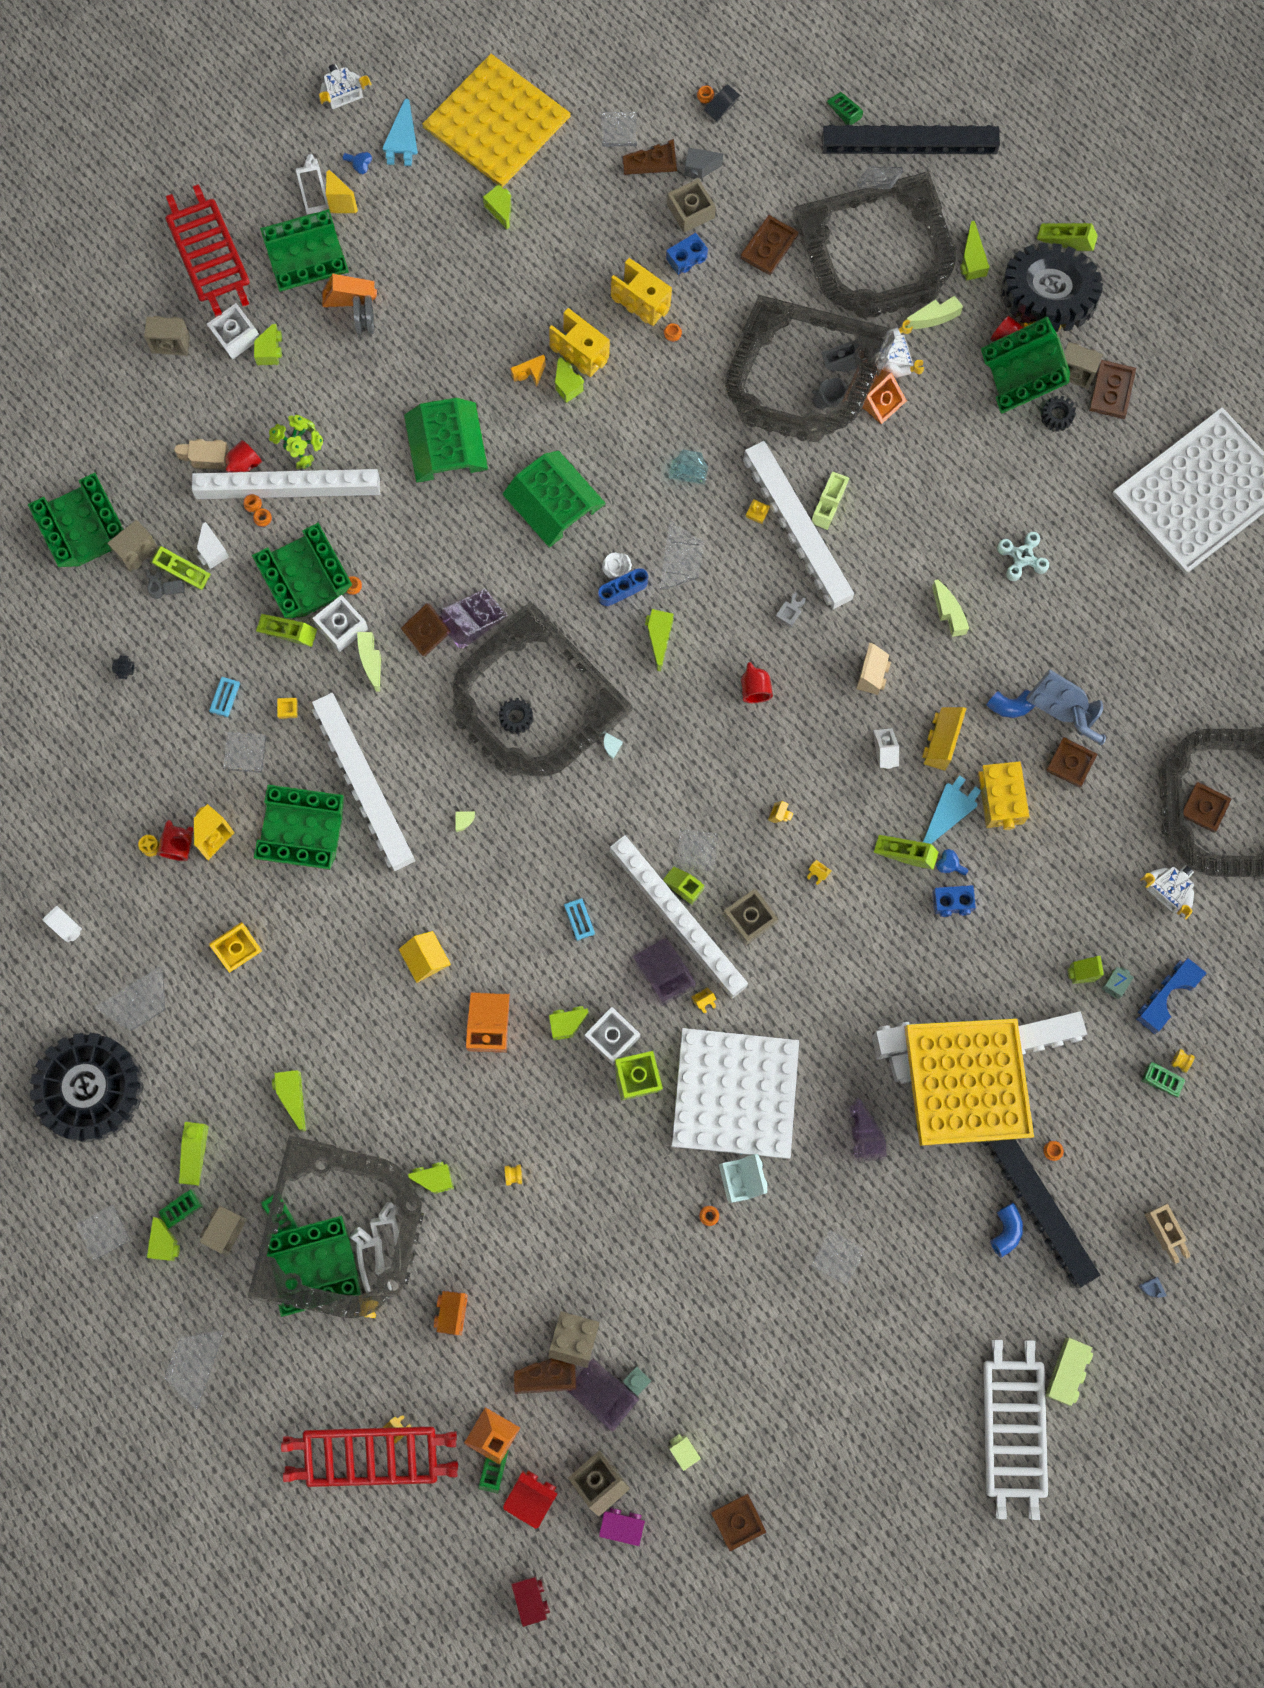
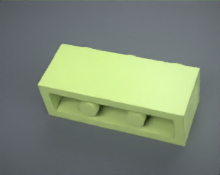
M1065 1338L1045 1394L1046 1397L1068 1406H1072L1073 1403L1077 1402L1079 1384H1082L1086 1377V1372H1084L1086 1364L1089 1365L1093 1357L1092 1347L1071 1338Z
M678 1434L670 1440L671 1445L668 1448L683 1471L701 1459L686 1435L681 1437Z

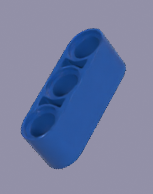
M638 568L602 585L598 591L599 602L603 606H611L645 589L648 585V573L646 570ZM637 577L644 578V581L638 582L635 579ZM626 585L628 588L621 590L619 586ZM604 593L611 594V597L604 598L602 595Z

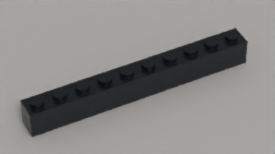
M828 125L823 126L822 154H997L1000 147L999 126Z
M1016 1139L981 1142L985 1147L988 1146L992 1152L990 1157L995 1164L998 1163L1002 1168L1001 1174L1003 1178L1012 1184L1013 1188L1011 1190L1015 1197L1022 1200L1024 1212L1028 1216H1032L1035 1221L1033 1225L1039 1234L1042 1233L1046 1239L1044 1241L1049 1251L1053 1250L1057 1257L1055 1258L1056 1263L1061 1269H1065L1068 1274L1066 1278L1072 1287L1075 1286L1076 1289L1081 1288L1101 1276Z

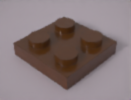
M428 603L401 627L405 635L424 657L451 633L448 626Z
M1063 737L1046 771L1081 788L1098 754Z
M1196 782L1180 816L1215 833L1232 798Z
M748 1493L711 1512L729 1551L767 1533Z

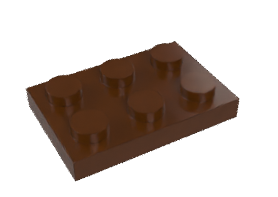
M768 215L741 253L740 259L771 276L798 237L799 232Z
M1101 360L1089 411L1125 419L1137 368Z

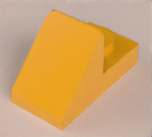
M544 354L512 367L511 376L514 382L518 380L523 381L531 375L537 387L546 366Z

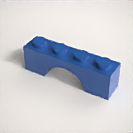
M1189 958L1183 962L1181 960L1177 962L1173 967L1175 972L1172 976L1168 974L1161 982L1163 987L1160 990L1156 989L1149 997L1151 999L1148 1005L1144 1004L1137 1012L1140 1015L1136 1020L1154 1034L1158 1033L1171 1018L1167 1009V998L1170 992L1174 989L1190 991L1197 986L1206 974L1204 970Z

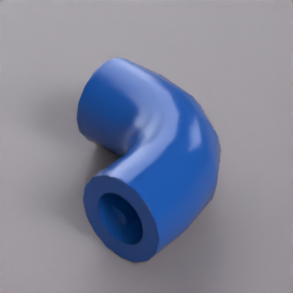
M1024 690L1016 699H1008L997 691L986 704L993 712L1002 717L1009 718L1024 716L1035 707L1026 699L1031 692L1029 690Z
M1014 1203L996 1212L1002 1221L1003 1230L1000 1235L990 1240V1244L1000 1258L1009 1254L1019 1244L1023 1234V1221Z

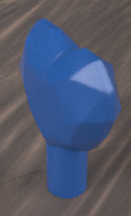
M368 152L358 153L355 156L347 153L343 155V160L351 162L358 174L366 173L368 164L373 159Z
M951 849L944 850L942 859L936 863L937 870L942 873L957 871L965 876L969 870L959 864L957 854Z

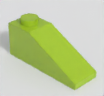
M971 221L962 264H960L961 274L965 275L966 281L987 276L990 268L975 221Z
M1041 223L1037 240L1049 244H1062L1063 248L1069 246L1076 249V251H1093L1098 235L1092 223Z
M162 546L157 547L149 562L203 590L211 575L209 572Z
M652 609L651 615L647 614L645 626H648V636L657 671H661L674 614Z
M261 614L256 631L312 647L317 629L304 622Z
M884 835L878 836L874 849L875 854L912 866L932 870L939 853L930 843Z
M295 1070L274 1073L275 1078L272 1079L273 1090H276L278 1097L298 1129L302 1132L306 1131L301 1072Z
M184 1123L179 1184L196 1186L200 1184L209 1126L206 1124Z

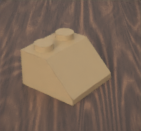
M869 643L856 689L878 695L880 689L884 690L886 679L883 677L885 672H889L891 662L888 661L889 654L873 643Z

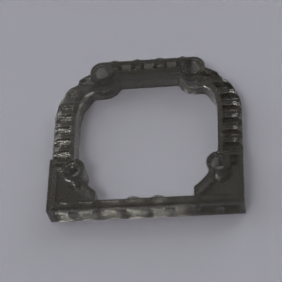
M929 171L794 207L793 219L805 253H808L820 289L832 303L844 307L845 310L854 311L859 318H875L886 312L893 313L901 308H911L919 303L926 304L939 296L941 286L946 283L954 270L956 262L955 246L941 212L942 205ZM896 196L897 202L912 209V217L916 221H923L936 255L937 267L923 273L919 282L879 293L869 289L853 291L839 279L827 249L830 229L827 224L831 219V214L835 211L850 207L856 208L861 204H871L880 199Z
M759 295L742 331L743 338L728 367L725 378L726 392L730 401L737 409L740 420L746 425L760 427L767 432H778L785 437H796L800 441L818 442L822 440L824 435L833 434L836 430L845 428L857 418L875 381L876 375L879 376L895 340L893 329ZM792 319L809 323L815 327L821 326L831 331L837 330L852 334L859 347L854 352L857 369L846 394L839 405L827 414L810 412L803 417L761 406L756 396L745 393L747 377L762 345L772 343L774 340L773 333L790 325Z
M531 601L498 628L497 633L461 664L453 682L455 703L452 709L456 725L462 731L465 729L469 733V739L474 744L478 743L482 747L481 751L486 757L491 756L494 759V765L500 771L503 769L510 776H517L522 773L527 776L546 777L559 773L597 740L600 741L606 733H609L632 712V705ZM515 637H520L522 639L520 642L517 643L512 641ZM551 638L564 651V656L569 661L573 660L577 664L576 668L582 674L585 673L598 686L596 688L594 707H590L584 712V724L555 750L545 756L528 757L519 748H507L478 718L477 705L470 696L472 685L478 677L509 650L519 652L524 650L527 643H545ZM461 708L467 709L465 714L458 713ZM590 716H596L598 717V720L595 722H591L588 718ZM515 761L518 763V766L511 768L508 764Z
M1255 727L1254 729L1208 728L1195 731L1186 736L1177 745L1174 752L1168 755L1161 764L1159 779H1162V786L1160 787L1159 794L1160 798H1163L1160 813L1164 819L1161 833L1164 835L1165 844L1168 848L1176 850L1180 858L1192 869L1204 875L1213 877H1258V879H1264V851L1258 856L1216 855L1207 853L1195 844L1193 830L1188 824L1184 823L1182 777L1190 768V756L1196 752L1206 750L1251 751L1254 758L1262 760L1264 759V751L1260 749L1259 745L1264 746V727ZM1169 762H1174L1177 768L1171 767ZM1173 835H1177L1180 838V842H1176L1173 839Z
M289 1135L248 1298L341 1318H360L381 1308L389 1297L398 1296L404 1284L408 1285L410 1272H407L409 1264H413L415 1253L412 1252L413 1244L417 1245L420 1233L416 1232L418 1224L422 1225L424 1213L421 1212L422 1201L417 1195L413 1194L411 1183L405 1173L394 1163L380 1157L340 1149L334 1145ZM324 1161L327 1167L320 1170L316 1167V1163ZM330 1170L375 1179L386 1184L396 1194L395 1213L401 1220L391 1268L380 1274L375 1290L360 1296H352L303 1286L299 1275L295 1273L285 1274L278 1266L275 1258L267 1257L272 1235H277L280 1223L276 1222L277 1215H282L284 1202H281L286 1180L295 1182L309 1173H313L318 1177H324L329 1174ZM414 1202L417 1208L410 1211L407 1209L406 1203ZM294 1280L297 1282V1287L289 1290L285 1285L286 1282ZM395 1281L398 1284V1289L395 1291L389 1290L387 1283Z

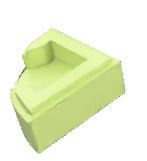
M475 811L456 812V832L465 830L473 822Z

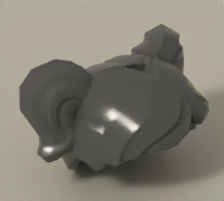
M839 378L822 381L819 390H812V393L815 394L813 404L817 408L824 409L826 407L838 408L843 404L849 403L854 396L851 390L852 386L850 384L845 385L842 379Z

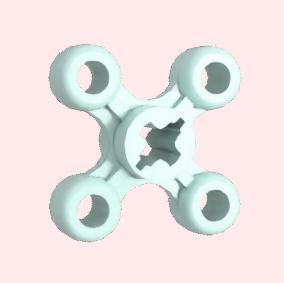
M1029 532L1025 537V544L1019 548L1013 546L1009 539H1003L998 543V552L1001 555H1011L1014 560V564L1006 572V577L1010 581H1017L1021 577L1022 567L1027 565L1032 566L1038 574H1043L1048 570V560L1046 558H1036L1033 555L1032 549L1040 542V536L1037 532Z

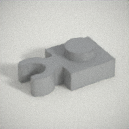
M796 592L791 597V603L785 601L775 617L790 628L801 614V610L798 608L802 607L806 598H803L802 601L797 602L795 600L797 597Z

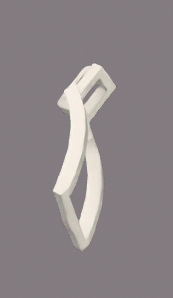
M312 154L307 156L304 167L296 168L307 214L329 209L319 164H317L318 161L314 159ZM317 170L326 205L308 208L300 173Z
M387 1202L379 1213V1218H373L370 1222L373 1238L378 1237L376 1225L392 1223L396 1248V1266L385 1267L387 1274L401 1270L400 1237L395 1218L398 1207L394 1206L392 1202ZM375 1245V1272L376 1274H381L377 1254V1245Z
M360 1227L356 1228L350 1238L357 1243L359 1270L367 1296L373 1297L391 1292L392 1288L383 1259L381 1239L379 1236L372 1238ZM377 1245L379 1266L385 1287L371 1291L364 1268L362 1249Z

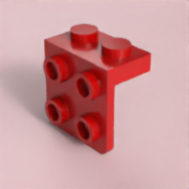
M529 1470L527 1473L522 1471L503 1508L508 1513L536 1529L542 1523L558 1492L555 1491L556 1486L548 1481L542 1483L537 1480L539 1476Z

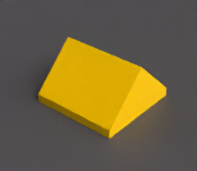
M328 170L326 172V198L330 213H356L358 209L354 192Z
M242 922L209 943L229 973L262 952Z
M433 931L413 936L399 948L416 983L451 965Z

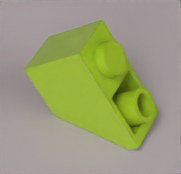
M272 324L254 341V359L257 366L279 365V358H282V350L279 347V342H282V333L278 331L276 324Z
M560 357L557 364L555 390L568 403L584 391V380L579 374L576 375L568 361L565 362Z
M674 866L663 879L670 889L691 905L704 891V884L691 874Z
M583 1006L572 1008V1011L564 1012V1010L553 1011V1014L549 1015L553 1041L573 1038L588 1017V1008L584 1009Z
M443 1162L432 1164V1168L425 1170L424 1167L412 1169L413 1173L408 1174L412 1181L434 1194L454 1189L448 1164L444 1165Z

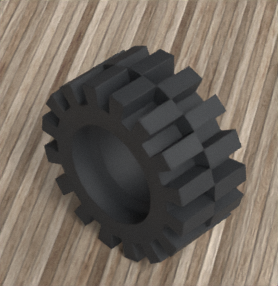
M1055 396L1054 399L1051 397L1046 401L1041 411V417H1043L1041 421L1042 423L1045 422L1044 426L1046 428L1050 426L1049 430L1056 428L1055 432H1059L1060 429L1064 431L1065 428L1068 429L1076 415V407H1073V402L1069 404V398L1063 400L1064 396H1061L1060 399H1058V396ZM1056 408L1063 410L1065 417L1063 419L1055 418L1052 415V410Z
M511 698L509 702H504V706L501 705L499 720L506 732L509 731L510 734L515 732L517 735L519 732L524 733L526 729L530 728V725L533 723V711L530 708V704H526L525 700L522 699L520 701L519 698H516V700ZM513 710H519L523 713V719L518 723H514L509 719V714Z

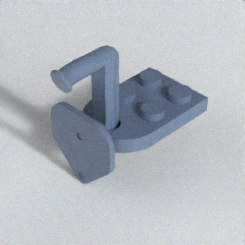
M1049 669L1026 697L1027 701L1060 721H1074L1079 735H1085L1097 742L1098 745H1103L1106 740L1105 735H1100L1090 729L1103 711L1102 701L1097 700L1088 703L1084 690Z

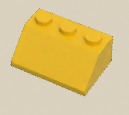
M942 707L939 713H935L932 722L935 724L934 730L930 729L927 738L930 744L929 747H925L922 758H925L924 765L944 771L947 769L953 756L967 708Z
M207 804L205 807L199 808L194 817V845L205 859L209 861L229 840L234 831L226 820Z

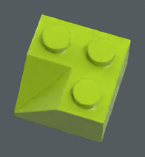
M653 1051L615 1059L616 1083L621 1101L657 1093L663 1089Z

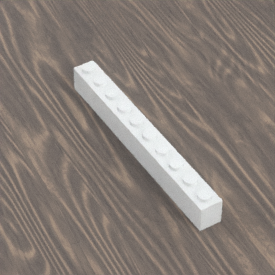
M765 441L746 449L743 458L745 466L747 468L750 467L753 472L752 477L756 483L759 482L762 487V495L764 498L769 499L772 512L777 513L779 516L778 521L781 527L786 528L789 541L796 545V552L799 558L804 559L807 572L814 576V583L817 589H821L824 593L823 598L826 604L831 605L832 609H835L851 601L854 596L853 590Z
M378 469L192 473V492L196 499L245 498L250 494L260 498L380 495V477Z
M330 693L313 701L314 709H312L316 720L320 718L322 725L319 727L323 735H328L330 741L327 743L331 751H336L338 755L335 759L339 768L344 767L346 774L343 776L347 784L352 783L354 790L351 792L355 800H360L362 807L359 808L363 817L368 816L371 822L367 825L372 834L376 833L378 837L376 843L380 851L384 850L387 855L384 857L388 868L392 866L394 871L415 862L334 694Z
M624 835L610 846L611 854L730 998L733 999L748 985L747 981L630 840Z
M1081 1011L1018 1026L1022 1055H1025V1051L1033 1049V1052L1045 1050L1044 1046L1052 1045V1048L1064 1045V1041L1068 1040L1071 1043L1082 1041V1037L1087 1035ZM908 1053L892 1056L889 1062L895 1082L900 1081L901 1084L911 1082Z

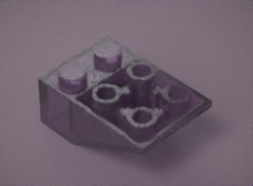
M486 589L444 608L440 615V618L451 630L449 636L460 649L473 643L508 617Z
M667 938L633 956L661 1006L668 1004L696 987V982Z
M857 1098L852 1106H850V1116L854 1118L855 1122L854 1126H852V1136L856 1138L857 1143L854 1146V1156L858 1158V1162L882 1161L887 1157L885 1136L861 1099Z
M594 1359L589 1362L588 1368H584L576 1378V1390L568 1391L612 1432L640 1400Z

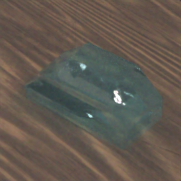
M683 449L678 457L672 460L669 479L705 485L708 466L704 462L702 453Z

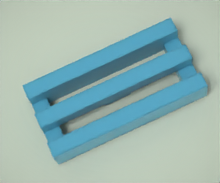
M221 677L209 712L228 718L240 682ZM226 682L228 684L222 697V701L220 703L219 709H216L222 689ZM232 684H233L234 686H233L232 692H231V694H230V697H229L227 706H226V708H225V711H223V708H224V706H225V703H226L228 694H229L230 689H231V686H232Z
M583 899L564 904L576 940L579 941L588 936L595 935ZM577 904H580L585 920L590 930L589 932H586L584 928L582 919L576 906ZM571 906H573L575 915L581 928V935H579L574 919L572 917L569 908Z

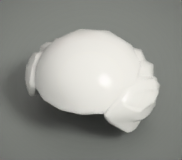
M611 553L604 559L602 570L610 579H617L630 572L631 560L626 554Z

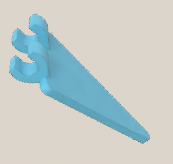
M409 99L404 100L383 146V151L386 152L387 164L394 165L395 153L404 154V166H412V154L416 155L418 153Z
M960 775L953 785L946 784L923 842L932 844L977 807L975 799L981 790L974 787L969 796H966L959 791L966 780Z

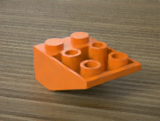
M470 994L466 1038L467 1051L507 1053L510 994Z

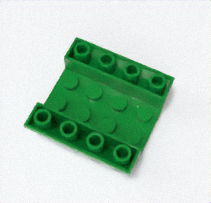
M329 209L260 228L279 292L330 278L332 274L342 275L349 273Z
M1048 317L981 348L985 365L991 368L999 394L995 398L1001 414L1069 384L1070 371L1060 339Z
M456 397L421 403L404 414L416 483L434 480L433 474L468 467L470 473L488 470L476 402Z
M560 451L549 452L540 456L519 472L502 494L548 548L562 539L563 531L587 512L593 515L606 505L605 501Z
M96 473L78 480L81 487L50 502L45 497H42L27 504L58 567L81 566L112 551L108 542L124 530Z
M319 522L302 530L303 537L273 552L267 547L252 555L285 619L304 617L332 603L352 586Z
M267 785L264 800L266 812L261 838L256 842L254 859L330 870L336 858L343 820L344 796Z
M342 1216L263 1237L266 1254L271 1261L278 1291V1297L276 1298L281 1317L361 1295L352 1246Z

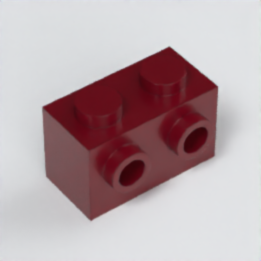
M534 1575L512 1582L511 1586L522 1627L547 1620V1614L550 1613L547 1600L543 1601L541 1592H544L542 1580H538L537 1576Z

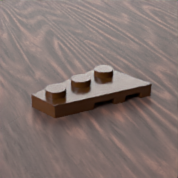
M674 139L669 140L668 144L662 146L660 144L654 145L653 149L647 151L639 150L624 155V175L677 172Z
M550 1358L514 1372L515 1394L576 1390V1367L571 1363Z

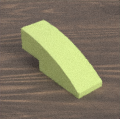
M955 296L941 305L937 300H934L909 316L906 320H910V324L905 327L920 329L940 325L959 316L963 306Z
M832 472L813 514L812 522L814 525L828 530L848 484V477Z
M935 580L932 589L940 621L948 620L952 637L967 634L969 626L961 606L947 587L939 580Z
M357 632L358 649L365 673L375 691L380 692V651L374 650V636L372 632Z

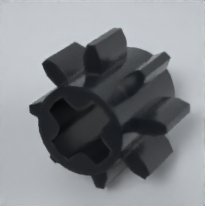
M120 655L119 659L113 660L112 672L118 676V679H127L129 675L134 674L135 663L129 659V656Z

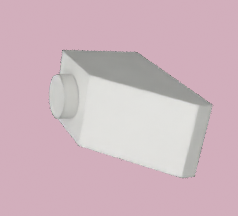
M203 523L197 545L200 555L197 557L203 565L207 564L211 569L229 556L207 523Z
M893 729L874 730L876 755L880 768L890 769L899 766V745Z
M58 906L42 919L68 943L77 939L82 930Z

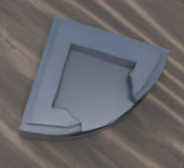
M1158 1277L1138 1285L1148 1296L1150 1295L1155 1298L1167 1296Z

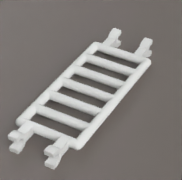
M992 1340L993 1361L984 1362L986 1494L989 1497H996V1518L1007 1519L1006 1497H1029V1519L1040 1520L1039 1498H1046L1048 1496L1044 1364L1042 1362H1035V1341H1024V1362L1002 1361L1003 1340ZM992 1369L1036 1370L1037 1383L992 1382ZM992 1390L1037 1391V1404L992 1403ZM993 1411L1038 1412V1425L993 1424ZM993 1433H1038V1446L993 1445ZM994 1454L1039 1455V1468L994 1467ZM994 1475L1039 1476L1040 1489L994 1488Z

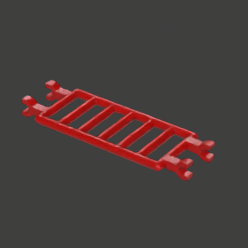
M197 184L192 187L199 203L179 210L173 195L166 196L172 213L166 215L165 220L199 301L209 300L215 317L222 315L216 300L217 296L236 290L242 306L249 305L243 287L249 285L250 280L214 199L205 200L200 185ZM211 207L212 214L176 227L174 220ZM215 220L217 221L218 227L181 240L180 233ZM221 233L224 240L189 253L186 252L185 247ZM224 247L229 249L230 253L195 266L191 264L190 260ZM233 260L235 263L234 267L198 280L196 276L198 272ZM237 273L241 277V280L206 293L201 288Z
M431 1426L305 1430L302 1434L303 1438L283 1436V1443H281V1452L303 1450L305 1467L285 1466L283 1482L305 1480L308 1487L432 1484L437 1482V1476H458V1461L437 1464L436 1446L456 1447L457 1431L435 1434V1428ZM415 1435H427L429 1475H417ZM386 1436L388 1476L375 1477L373 1437ZM394 1436H406L408 1476H396ZM344 1437L346 1477L334 1478L332 1438ZM353 1437H365L367 1477H355ZM311 1438L324 1439L326 1478H313Z

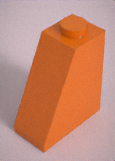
M332 274L322 290V307L353 306L354 296H359L361 304H364L365 295H370L373 301L377 295L374 281Z

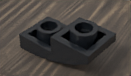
M726 84L706 106L704 111L718 123L741 95Z

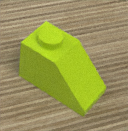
M497 185L483 196L484 207L506 229H509L511 194L506 188L503 189L500 185Z
M1101 956L1074 961L1069 965L1070 968L1067 969L1068 978L1072 979V984L1096 982L1104 975Z
M153 1217L147 1258L175 1261V1257L179 1256L180 1245H177V1239L162 1219Z

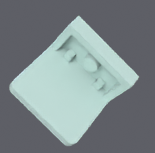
M758 1154L719 1164L728 1204L748 1200L767 1193V1181L764 1178L762 1161Z

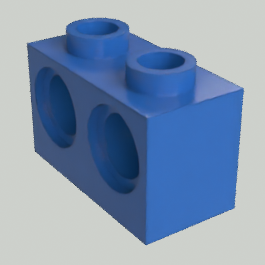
M694 233L666 250V260L677 275L682 272H688L695 264L703 263L707 258L708 248L697 233Z
M973 885L940 887L932 891L934 913L940 914V917H948L952 913H959L960 916L970 915L976 908ZM959 898H966L968 905H962ZM940 899L948 900L949 906L941 905Z

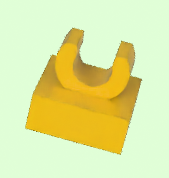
M753 499L746 517L763 524L770 506Z
M277 698L278 719L298 718L297 698Z
M784 801L774 803L768 820L773 823L781 822L782 820L785 822L787 820L791 821L793 813L786 810L788 803Z
M816 860L808 869L811 872L807 878L810 879L812 875H816L818 877L816 885H819L822 880L824 881L830 875L832 870Z
M708 987L691 996L694 1004L703 1013H707L705 1010L707 1004H710L713 1009L716 1008L713 1002L716 1000L715 995Z
M395 1416L383 1428L403 1427L400 1422L405 1417L400 1416L397 1419ZM394 1436V1443L396 1444L404 1436Z

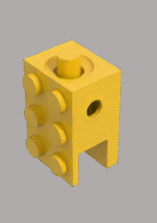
M628 258L624 267V282L614 275L611 277L612 299L616 303H621L630 313H635L644 323H649L652 326L662 316H666L671 306L672 287L631 258Z
M567 308L563 313V331L567 335L565 336L551 325L549 327V346L555 353H560L570 364H574L582 374L592 377L599 368H603L607 363L610 339L571 309Z
M1021 761L983 765V771L978 772L986 828L1003 826V830H1010L1015 828L1014 825L1024 824L1030 816Z

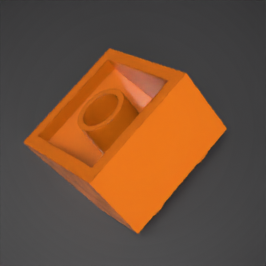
M879 369L853 392L861 407L880 424L884 423L907 401L892 372Z
M443 1291L442 1295H438L437 1307H440L439 1316L435 1315L434 1328H437L436 1332L462 1336L468 1299L467 1294Z

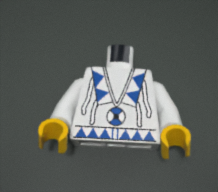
M336 64L330 65L327 68L329 73L324 76L325 82L321 84L319 93L320 103L323 104V102L328 101L331 104V108L334 109L363 98L361 87L364 90L365 86L372 85L367 75L361 77L354 72H350L346 67L338 69Z
M905 320L901 328L898 329L896 327L886 332L878 339V343L868 353L870 360H876L879 370L892 372L894 377L909 375L912 372L922 374L924 371V367H918L923 365V360H916L913 366L905 336L901 335V333H911L913 327L905 328L906 325L910 324V320Z
M1184 865L1180 871L1175 867H1172L1170 870L1168 868L1157 869L1145 874L1140 879V881L1145 880L1147 882L1146 890L1173 913L1177 912L1178 915L1183 913L1185 919L1191 915L1194 898L1192 888L1194 883L1189 880V877L1194 872L1189 866Z

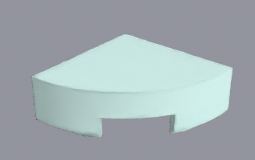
M606 733L604 748L607 754L614 759L623 742Z

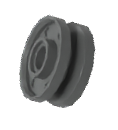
M365 295L364 304H361L359 296H354L353 310L357 335H362L363 326L367 327L368 334H374V314L371 296Z

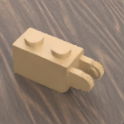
M196 439L195 441L190 440L189 444H180L175 447L178 459L190 461L194 468L226 470L225 456L229 452L227 443L222 440L205 441L203 439Z
M1168 1204L1144 1214L1163 1251H1167L1174 1264L1179 1263V1258L1173 1248L1175 1246H1178L1185 1259L1191 1257L1184 1243L1186 1237Z

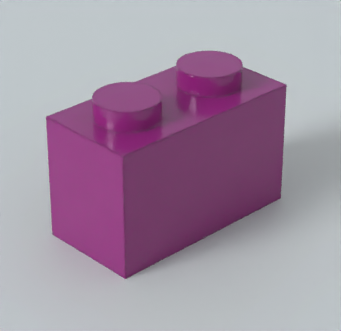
M609 1507V1511L606 1510L604 1512L599 1537L640 1547L645 1519H641L642 1515L630 1512L628 1516L621 1514L622 1510Z

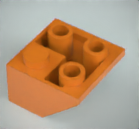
M485 1407L464 1444L500 1465L520 1427Z

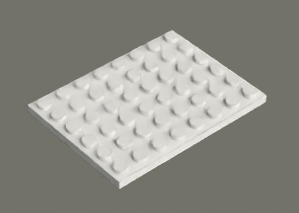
M1221 408L1119 486L1112 494L1186 575L1264 514V451Z

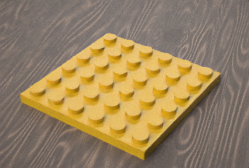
M490 54L422 123V126L503 188L571 116L569 111L493 54Z
M1017 1019L911 1024L904 1026L919 1146L1034 1137Z

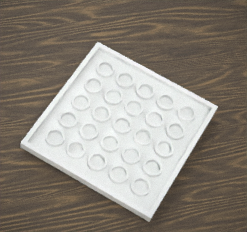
M682 1028L672 1147L746 1155L758 1154L759 1156L790 1159L799 1040Z

